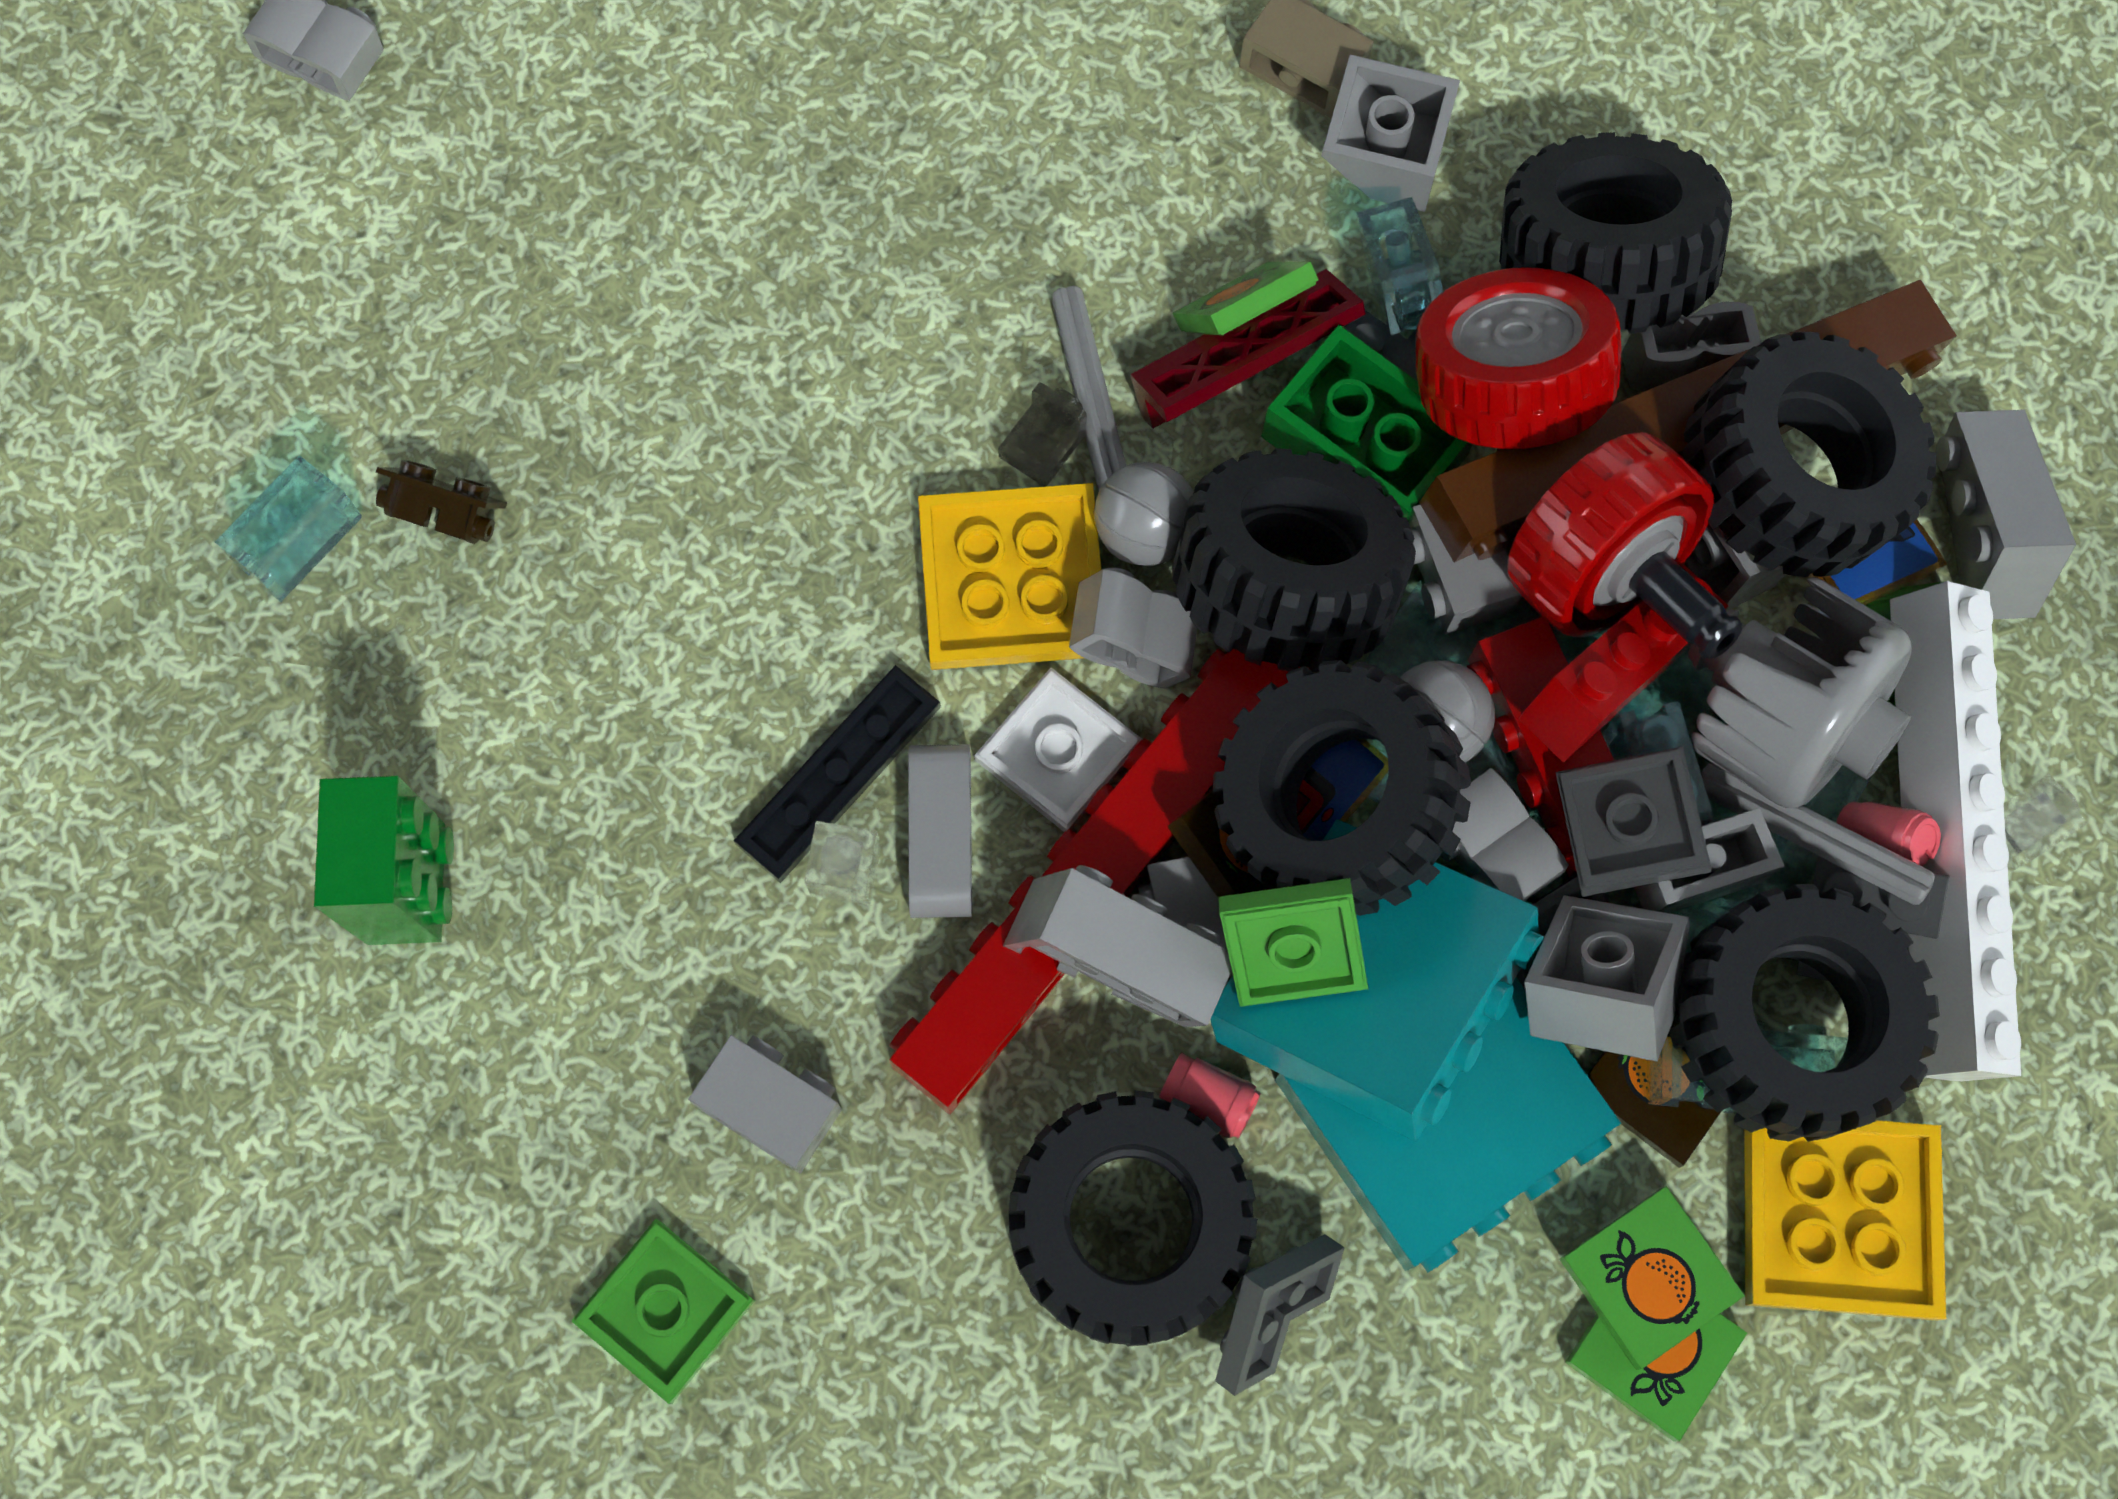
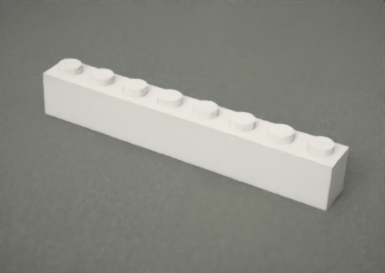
M1946 581L1890 599L1891 621L1903 628L1908 633L1912 642L1911 657L1895 687L1896 707L1911 716L1906 729L1897 741L1901 807L1923 811L1932 816L1933 820L1937 822L1941 834L1940 846L1934 859H1929L1922 867L1936 874L1950 876L1939 937L1935 939L1908 933V936L1914 942L1909 946L1910 955L1915 963L1925 959L1933 977L1924 981L1927 995H1936L1938 997L1940 1013L1939 1017L1928 1021V1029L1934 1030L1939 1034L1936 1052L1919 1061L1924 1063L1928 1069V1073L1924 1078L1972 1081L2021 1076V1037L2018 1031L2017 975L2013 957V913L2010 906L2007 864L2009 861V851L2005 835L2003 805L2005 791L2002 784L1999 744L2001 730L1998 724L1996 698L1997 671L1994 664L1992 637L1993 611L1990 606V592Z

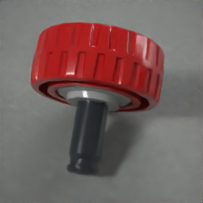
M1510 268L1479 274L1456 283L1439 294L1427 306L1418 322L1416 333V373L1421 403L1426 409L1428 416L1442 430L1468 443L1497 448V451L1502 449H1526L1554 444L1590 428L1605 415L1617 396L1621 368L1619 316L1615 306L1602 290L1575 275L1544 268Z
M1635 432L1619 436L1602 444L1580 459L1541 497L1519 529L1510 549L1507 566L1509 579L1514 588L1540 615L1565 635L1580 638L1605 631L1617 623L1642 600L1685 641L1696 645L1699 648L1698 652L1707 659H1714L1726 652L1736 642L1742 632L1741 621L1736 616H1729L1723 604L1681 567L1697 546L1708 526V520L1714 505V494L1711 486L1681 455L1652 434Z

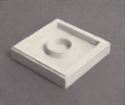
M1050 668L979 749L974 758L978 764L1065 832L1068 829H1072L1086 813L1085 810L1096 793L1106 783L1110 784L1124 768L1125 760L1142 738L1053 668Z

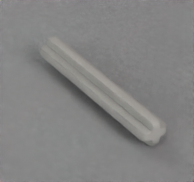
M1070 286L1057 289L1053 293L1052 304L1098 490H1100L1105 481L1114 472L1126 466L1083 291L1078 286Z
M1712 762L1708 763L1697 780L1696 790L1700 795L1737 814L1760 808L1770 831L1913 905H1919L1933 886L1935 875L1932 871L1804 806L1797 808L1781 807Z

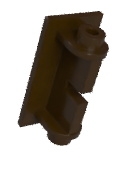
M401 460L399 468L377 467L376 473L391 478L389 485L383 484L376 496V505L384 508L385 515L428 527L433 507L438 508L440 511L435 531L465 540L471 544H476L479 540L484 542L490 540L494 532L495 522L488 518L490 509L506 508L507 502L488 497L491 487L459 477H456L454 485L434 479L436 469L417 462Z

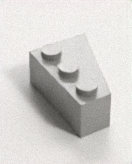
M2022 409L1955 412L1945 436L1940 437L1937 442L1936 463L1943 475L1960 584L1990 592V606L1993 611V619L2036 618L2074 550L2076 542L2026 411Z
M1078 865L1076 870L1071 868L1033 879L1003 944L1004 947L1020 954L1023 948L1032 947L1059 961L1057 970L1075 978L1077 973L1080 972L1113 989L1112 995L1183 1027L1208 1026L1232 971L1228 950L1219 946L1222 938L1218 934L1197 924L1187 923L1186 927H1183L1165 917L1168 910L1160 903L1137 894H1133L1130 899L1110 888L1113 882L1112 879L1087 866Z

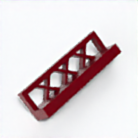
M1328 269L1320 271L1316 274L1318 277L1316 285L1223 335L1204 334L1131 373L1130 376L1141 416L1152 429L1173 420L1329 335L1338 325L1343 327L1364 316L1366 313L1363 300Z

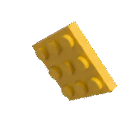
M1093 483L918 496L931 670L1084 658L1075 653L1069 647L1079 582L1101 571L1099 538L1094 522L1095 496Z
M1875 1120L1874 1123L1833 1137L1809 1142L1804 1137L1789 1142L1770 1139L1767 1134V1128H1762L1752 1133L1744 1129L1745 1305L1936 1321L1946 1320L1941 1125Z

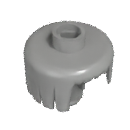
M1816 577L1807 579L1811 587H1806L1803 595L1815 607L1808 604H1799L1795 610L1794 617L1818 637L1794 626L1788 627L1785 634L1782 635L1779 632L1775 633L1758 621L1752 620L1747 625L1742 623V632L1736 642L1719 657L1714 659L1704 658L1698 652L1699 648L1694 644H1691L1687 654L1696 671L1707 667L1714 672L1711 681L1718 686L1711 690L1707 703L1728 724L1726 725L1708 714L1700 713L1696 723L1697 728L1704 736L1696 732L1692 733V743L1695 751L1770 801L1784 808H1797L1807 804L1830 781L1842 765L1866 780L1870 778L1893 749L1911 719L1910 715L1887 702L1911 657L1912 642L1908 633L1897 624ZM1725 609L1729 616H1736L1738 618L1739 611Z

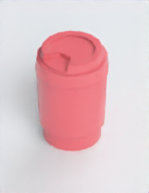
M1850 802L1841 810L1837 818V824L1920 866L1925 865L1929 859H1934L1940 846L1941 834L1939 825L1933 820L1932 816L1917 809H1907L1875 802Z
M1181 1053L1166 1079L1159 1098L1167 1102H1171L1173 1098H1176L1191 1105L1189 1108L1190 1112L1202 1120L1208 1116L1221 1128L1219 1134L1231 1139L1232 1136L1240 1138L1261 1093L1256 1090L1257 1086L1250 1081L1244 1080L1198 1057L1193 1059Z

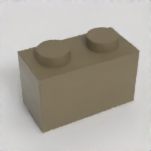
M1270 0L1243 38L1239 67L1332 119L1350 54L1369 59L1374 41L1365 37L1355 26L1340 23L1318 11L1308 0Z

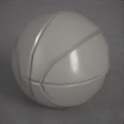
M1139 462L1120 468L1105 481L1097 496L1094 508V522L1099 537L1106 548L1122 561L1144 566L1164 564L1175 558L1189 498L1193 495L1194 491L1181 474L1159 463Z
M1430 661L1412 667L1400 677L1445 718L1444 723L1456 733L1463 747L1459 757L1465 763L1484 748L1494 728L1495 707L1491 694L1479 675L1471 669L1451 661Z

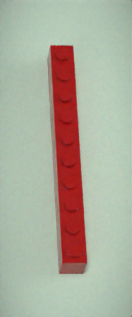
M1217 649L1201 668L1197 677L1203 682L1190 698L1181 693L1167 708L1161 718V722L1166 727L1156 739L1151 742L1147 738H1143L1129 754L1123 764L1129 771L1114 788L1109 783H1106L1096 793L1085 810L1091 817L1077 834L1068 829L1056 841L1047 855V858L1053 863L1042 876L1071 868L1076 870L1078 865H1083L1108 876L1113 881L1110 888L1129 897L1135 890L1136 885H1139L1144 879L1147 865L1157 863L1176 838L1169 830L1168 825L1213 788V774L1216 771H1224L1225 762L1217 757L1223 739L1233 740L1239 728L1233 723L1236 716L1243 707L1250 712L1261 701L1256 694L1270 682L1274 683L1278 688L1288 683L1286 674L1290 671L1277 670L1278 664L1262 661L1261 666L1245 661V654L1235 649H1232L1230 653ZM1032 875L1028 876L1010 898L1008 904L1014 910L999 927L993 922L989 923L977 936L969 949L975 956L960 974L954 969L950 970L938 983L930 995V999L935 1002V1005L921 1022L917 1021L914 1017L909 1019L889 1045L895 1051L889 1059L892 1068L949 1115L956 1109L1065 975L1057 970L1059 961L1032 947L1023 948L1020 954L1003 946L1032 881L1035 879Z

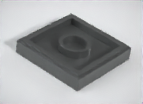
M1683 746L1556 772L1582 897L1711 872L1710 859Z

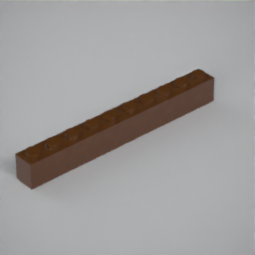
M1921 279L1786 334L1791 336L1794 332H1818L1821 340L1826 335H1836L1850 340V347L1856 350L1860 347H1866L1879 355L1877 362L1888 370L1893 367L1900 375L1907 373L1910 379L1920 377L1939 365L1942 361L1939 353L1957 337ZM1748 350L1611 405L1599 421L1571 438L1534 448L1502 449L1438 475L1419 503L1453 562L1455 563L1474 553L1478 560H1484L1504 550L1511 543L1510 539L1516 537L1525 519L1547 490L1580 459L1614 438L1635 432L1652 434L1683 457V448L1688 444L1684 440V431L1688 418L1694 413V405ZM1778 423L1781 435L1793 429L1791 426Z

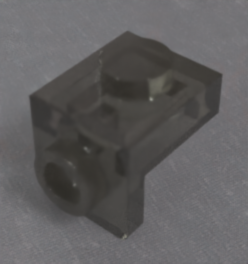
M1039 382L1032 390L1031 406L998 447V457L1043 487L1048 486L1086 435L1087 414L1083 410L1082 404L1070 392L1062 388L1052 390Z

